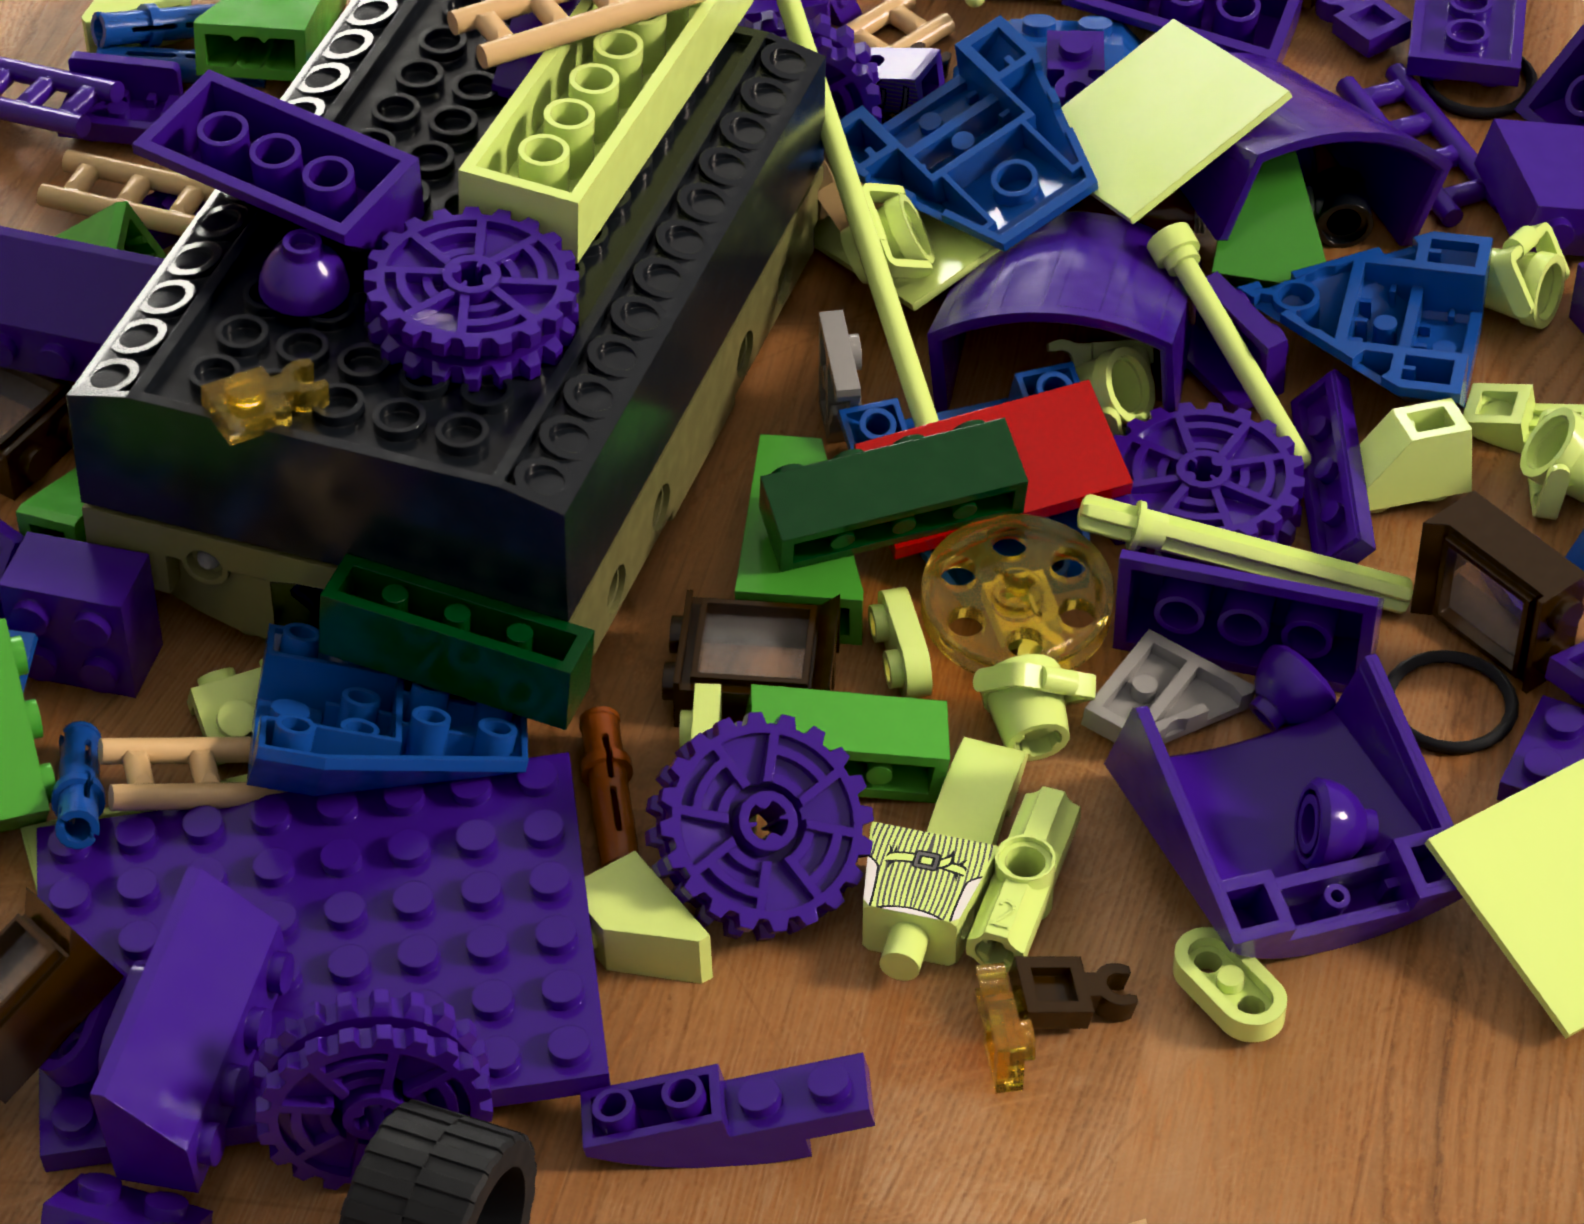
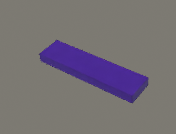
M1333 369L1290 403L1293 424L1311 454V463L1304 469L1302 476L1305 478L1304 501L1311 550L1317 554L1357 564L1374 552L1376 545L1350 381L1342 373Z

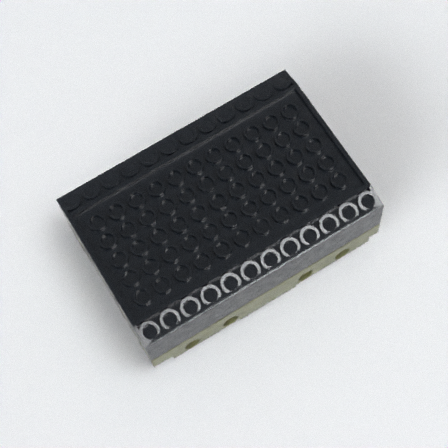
M351 0L280 99L418 157L425 215L420 220L425 222L433 219V211L441 209L448 210L452 215H458V170L509 100L508 98L498 96V92L492 90V81L497 66L483 69L477 59L476 47L479 44L486 43V39L477 29L454 35L447 21L448 11L485 0ZM512 19L503 21L508 28ZM743 26L736 27L579 263L575 264V271H579V293L576 294V303L579 304V325H576V335L571 344L563 346L561 361L556 365L542 363L541 375L532 380L522 376L514 377L512 380H503V389H498L494 385L493 375L482 376V385L479 392H469V384H465L464 381L462 384L452 383V376L446 382H439L432 386V378L423 375L416 380H412L406 377V371L403 370L402 363L391 365L390 360L388 361L384 356V361L381 359V346L370 343L368 339V325L370 322H365L367 293L364 292V271L368 270V256L372 250L347 246L319 234L322 242L328 244L342 258L348 271L350 291L347 298L335 309L318 316L294 317L270 308L261 299L258 291L259 275L264 261L282 243L283 237L288 232L307 228L215 189L66 395L81 502L84 503L82 512L87 542L149 554L155 590L170 593L198 611L234 627L246 635H256L266 639L269 623L282 626L289 623H304L319 629L320 594L346 553L595 630L592 655L594 656L666 522L673 521L735 406V395L813 253V229L820 218L821 212L818 190L822 184L824 165H821L824 161L821 130L825 119L826 56L767 31Z

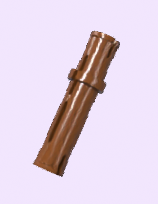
M598 706L586 710L579 718V729L582 733L585 757L580 763L582 782L586 787L590 788L600 867L603 868L633 851L639 854L628 784L633 776L631 757L627 752L623 751L619 723L621 722L620 714L613 708Z

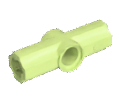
M1042 786L1039 791L1026 793L1008 839L1001 842L996 849L994 873L966 942V955L974 958L980 964L982 970L1005 976L1009 972L1015 956H1028L1041 920L1046 918L1052 910L1054 886L1081 817V807L1073 803L1067 797L1065 791Z

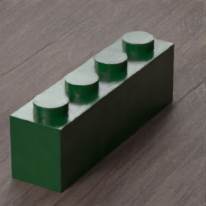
M1005 417L988 422L970 420L958 425L953 430L930 436L920 434L908 435L900 438L892 445L872 450L850 449L837 454L830 460L805 466L801 464H788L779 467L771 474L760 476L759 510L780 572L1023 513L1028 479Z
M346 553L320 594L319 653L566 730L590 687L595 630Z

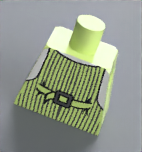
M873 821L869 839L873 841L871 855L867 857L863 898L862 945L868 950L881 952L882 955L879 961L881 970L889 977L901 981L915 979L919 975L923 961L945 966L958 963L966 949L967 938L993 876L995 854L998 846Z

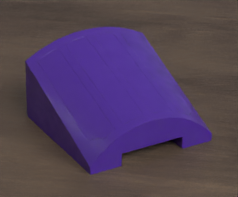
M1230 53L1289 90L1292 98L1179 187L1215 240L1228 241L1263 162L1301 149L1326 146L1341 167L1352 168L1358 171L1365 179L1370 207L1400 246H1412L1413 237L1419 235L1453 162L1438 151L1351 104L1280 62L1256 54Z
M1063 212L1005 252L1000 250L975 270L953 284L927 333L936 413L950 409L966 332L990 326L1029 322L1062 323L1100 329L1135 339L1160 350L1163 409L1167 412L1178 411L1196 307L1178 277L1170 276L1165 268H1158L1147 250L1148 241L1158 230L1139 222L1131 224L1124 218L1091 212ZM1200 259L1198 265L1202 270V260Z
M1376 654L1364 656L1334 708L1325 714L1303 723L1292 724L1258 737L1218 748L1169 756L1148 706L1135 707L1131 710L1104 762L1114 780L1232 953L1251 958L1281 959L1335 950L1404 927L1463 898L1425 845L1429 838L1454 826L1380 659ZM1320 777L1344 785L1358 797L1364 808L1375 809L1379 818V834L1373 849H1361L1351 860L1307 870L1300 862L1296 853L1294 841L1295 814L1298 800L1304 787L1314 778Z

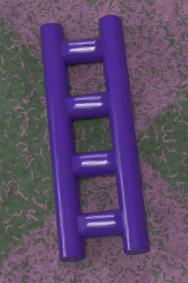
M0 56V96L14 82L30 85L16 100L0 97V120L83 138L89 134L91 129V120L85 114L99 100L116 104L121 102L125 94L124 85L120 81ZM56 91L73 94L59 109L42 106Z
M1395 63L1387 69L1385 78L1388 82L1362 88L1352 76H1346L1337 83L1336 92L1341 98L1407 135L1415 138L1431 133L1442 146L1434 150L1453 162L1451 168L1459 167L1470 181L1446 188L1442 187L1431 208L1445 227H1454L1460 223L1464 216L1460 207L1484 200L1498 213L1474 165L1478 154L1412 75H1406L1407 68L1402 63ZM1405 101L1415 114L1389 121L1379 107Z

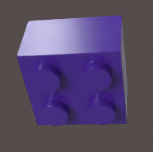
M27 531L0 580V598L8 630L35 633L38 637L28 677L38 681H50L91 689L99 693H112L136 698L163 646L149 554Z

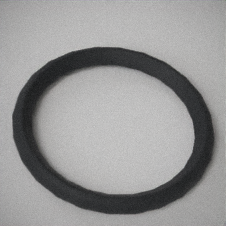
M1522 56L1521 71L1526 78L1525 91L1512 103L1497 107L1463 105L1444 97L1435 88L1432 80L1420 76L1422 88L1436 105L1444 110L1474 119H1494L1517 113L1514 109L1537 82V74L1532 65Z
M1450 650L1428 651L1404 660L1389 673L1388 679L1395 693L1399 682L1409 672L1418 667L1433 663L1461 664L1474 668L1488 676L1503 694L1505 714L1493 731L1469 741L1453 742L1426 736L1410 726L1416 742L1421 748L1446 754H1469L1485 750L1502 741L1512 730L1518 718L1519 701L1515 688L1507 676L1496 666L1480 657Z

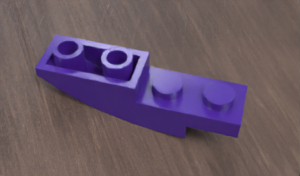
M863 1052L724 1080L719 1065L713 1064L580 1091L582 1142L586 1157L623 1164L670 1168H709L776 1163L812 1157L810 1142L812 1138L875 1126L870 1072Z

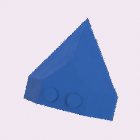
M1432 231L1413 237V245L1408 248L1384 254L1380 247L1291 271V280L1281 282L1278 285L1263 288L1260 282L1256 281L1239 286L1237 289L1246 294L1255 308L1378 383L1403 401L1426 403L1452 398L1458 408L1465 409L1482 329L1493 238Z

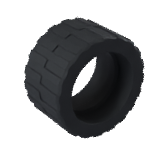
M411 1099L393 1109V1112L379 1125V1129L374 1137L370 1139L352 1177L351 1185L340 1213L339 1224H529L536 1189L535 1177L537 1175L534 1147L528 1136L524 1133L423 1101Z

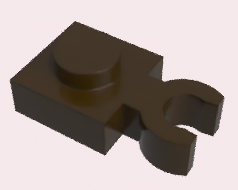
M1015 956L1008 975L1021 1029H1088L1094 1013L1114 1022L1131 1019L1138 1004L1137 995H1119L1112 991L1124 990L1131 974L1129 966L1109 963L1101 966L1097 972H1085L1081 956Z

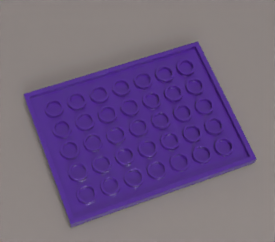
M569 752L528 758L527 769L524 773L321 796L284 792L266 795L246 804L222 809L203 805L191 810H158L99 819V836L94 834L95 842L84 849H72L60 843L56 837L55 825L37 828V897L101 956L111 958L127 974H129L135 962L138 960H148L187 867H199L280 922L286 950L293 954L295 968L289 991L285 995H278L271 1012L272 1030L270 1038H277L276 1024L284 1017L299 1020L303 1017L304 1005L313 1001H317L324 1006L336 1003L337 993L351 991L357 998H366L370 996L374 988H388L391 997L402 999L410 991L424 994L425 1004L431 1007L443 1001L454 1006L455 1021L470 1018L476 1025L477 1039H485L487 1045L493 1107L580 1095V1091L611 1085ZM256 1050L249 1067L250 1079L246 1099L240 1108L233 1107L226 1124L225 1146L259 1142L257 1122H255L254 1107L256 1096L255 1086L253 1085L254 1062L259 1061V1050ZM39 1068L40 1158L45 1172L112 1163L90 1096L97 1077L84 1084L61 1087Z

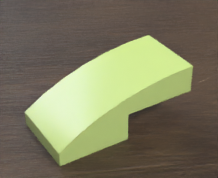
M1473 383L1463 416L1472 428L1473 437L1497 447L1522 454L1527 439L1537 426L1539 417L1545 409L1566 407L1584 417V404L1535 403L1533 384Z
M964 737L944 780L927 832L996 845L1005 815H1011L1028 759V753Z

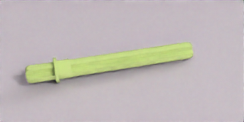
M1087 494L1084 496L1077 514V527L1080 530L1126 542V549L1134 551L1137 546H1142L1226 569L1383 598V610L1398 614L1406 612L1413 595V581L1408 577L1147 509V502L1139 500L1136 505H1131Z

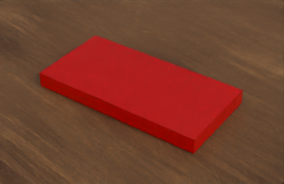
M1081 381L854 444V449L867 451L892 445L900 438L908 435L920 434L930 436L953 430L958 425L970 420L988 422L1005 417L1026 473L1028 487L1023 513L890 545L889 548L894 560L1077 509L1087 494L1108 499L1131 494L1133 481L1090 381Z

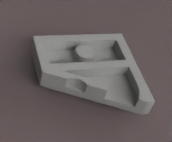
M843 310L819 312V407L827 443L845 441L837 417L838 410L862 405L861 386L857 370H862L861 342L858 333L848 334Z
M1149 629L1096 693L1095 700H1091L1085 707L1081 725L1115 743L1131 710L1135 707L1148 706L1165 744L1249 708L1248 704L1255 695V685Z

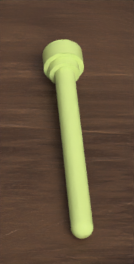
M1177 222L1164 227L1148 241V252L1158 268H1165L1170 276L1178 277L1262 421L1268 419L1277 425V437L1289 436L1295 443L1294 455L1302 456L1304 469L1307 468L1311 463V454L1198 265L1201 259L1198 253L1200 250L1198 239L1186 222Z

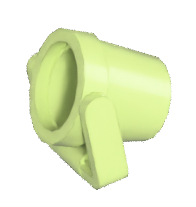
M865 183L862 185L891 276L893 278L921 279L931 275L934 271L932 264L935 260L932 243L918 211L906 196L904 187L901 185ZM874 203H884V205L876 209ZM850 226L841 230L840 233L844 252L857 277L863 284H868Z
M1547 222L1533 226H1522L1504 242L1502 249L1492 248L1485 308L1515 318L1525 326L1538 329L1547 327L1554 318L1561 302L1565 281L1570 276L1568 264L1553 229ZM1534 247L1536 248L1537 253H1536V252H1529V251L1532 250Z
M1133 345L1110 349L1102 352L1097 358L1075 366L1080 382L1090 381L1113 437L1115 434L1126 436V424L1134 418L1146 421L1150 416V410H1153L1155 403V383L1151 372L1149 354L1145 348Z
M1566 407L1559 409L1549 408L1541 413L1537 426L1527 439L1521 454L1520 468L1523 475L1528 477L1533 517L1556 520L1565 494L1584 503V417Z
M1025 654L1008 658L994 666L978 669L973 677V687L977 692H980L984 708L991 714L1003 745L1028 753L1027 761H1035L1052 756L1066 746L1070 740L1066 705L1095 700L1096 675L1062 669L1054 658L1043 654Z

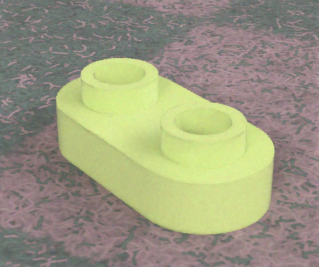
M905 586L880 590L878 592V604L868 606V619L873 641L875 643L884 642L886 651H883V667L889 689L899 688L902 697L918 698L930 696L933 689L930 656L910 593Z
M1214 927L1195 928L1187 931L1178 939L1175 945L1173 961L1175 980L1226 1034L1244 1042H1262L1271 1039L1281 1031L1286 1016V991L1282 984L1255 957H1245L1230 952ZM1201 969H1210L1214 972L1206 973L1202 972Z

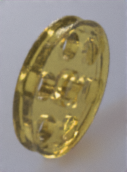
M1004 514L971 522L947 536L935 548L924 568L921 584V614L926 631L932 642L949 660L973 674L980 668L994 666L1008 658L1017 656L1008 649V646L1020 639H1030L1037 642L1043 648L1039 654L1054 658L1062 669L1073 670L1094 655L1102 645L1110 629L1114 604V581L1106 560L1095 545L1086 537L1055 520L1026 514ZM1014 539L1021 542L1026 547V550L1020 555L1004 556L997 553L992 546L999 540ZM1071 559L1082 564L1085 571L1075 577H1064L1055 573L1051 566L1057 561ZM951 568H964L972 572L976 578L966 585L957 586L944 581L941 575ZM1006 592H1007L1008 594H1009V593H1012V595L1015 596V597H1012V598H1010V599L1007 600V599H1006ZM1028 595V596H1029L1028 602H1027V601L1023 602V601L1020 599V598H1022V597ZM1078 609L1089 613L1094 618V621L1086 627L1075 628L1064 624L1059 617L1068 610ZM959 618H971L978 621L983 626V629L978 634L972 636H961L951 631L948 626Z

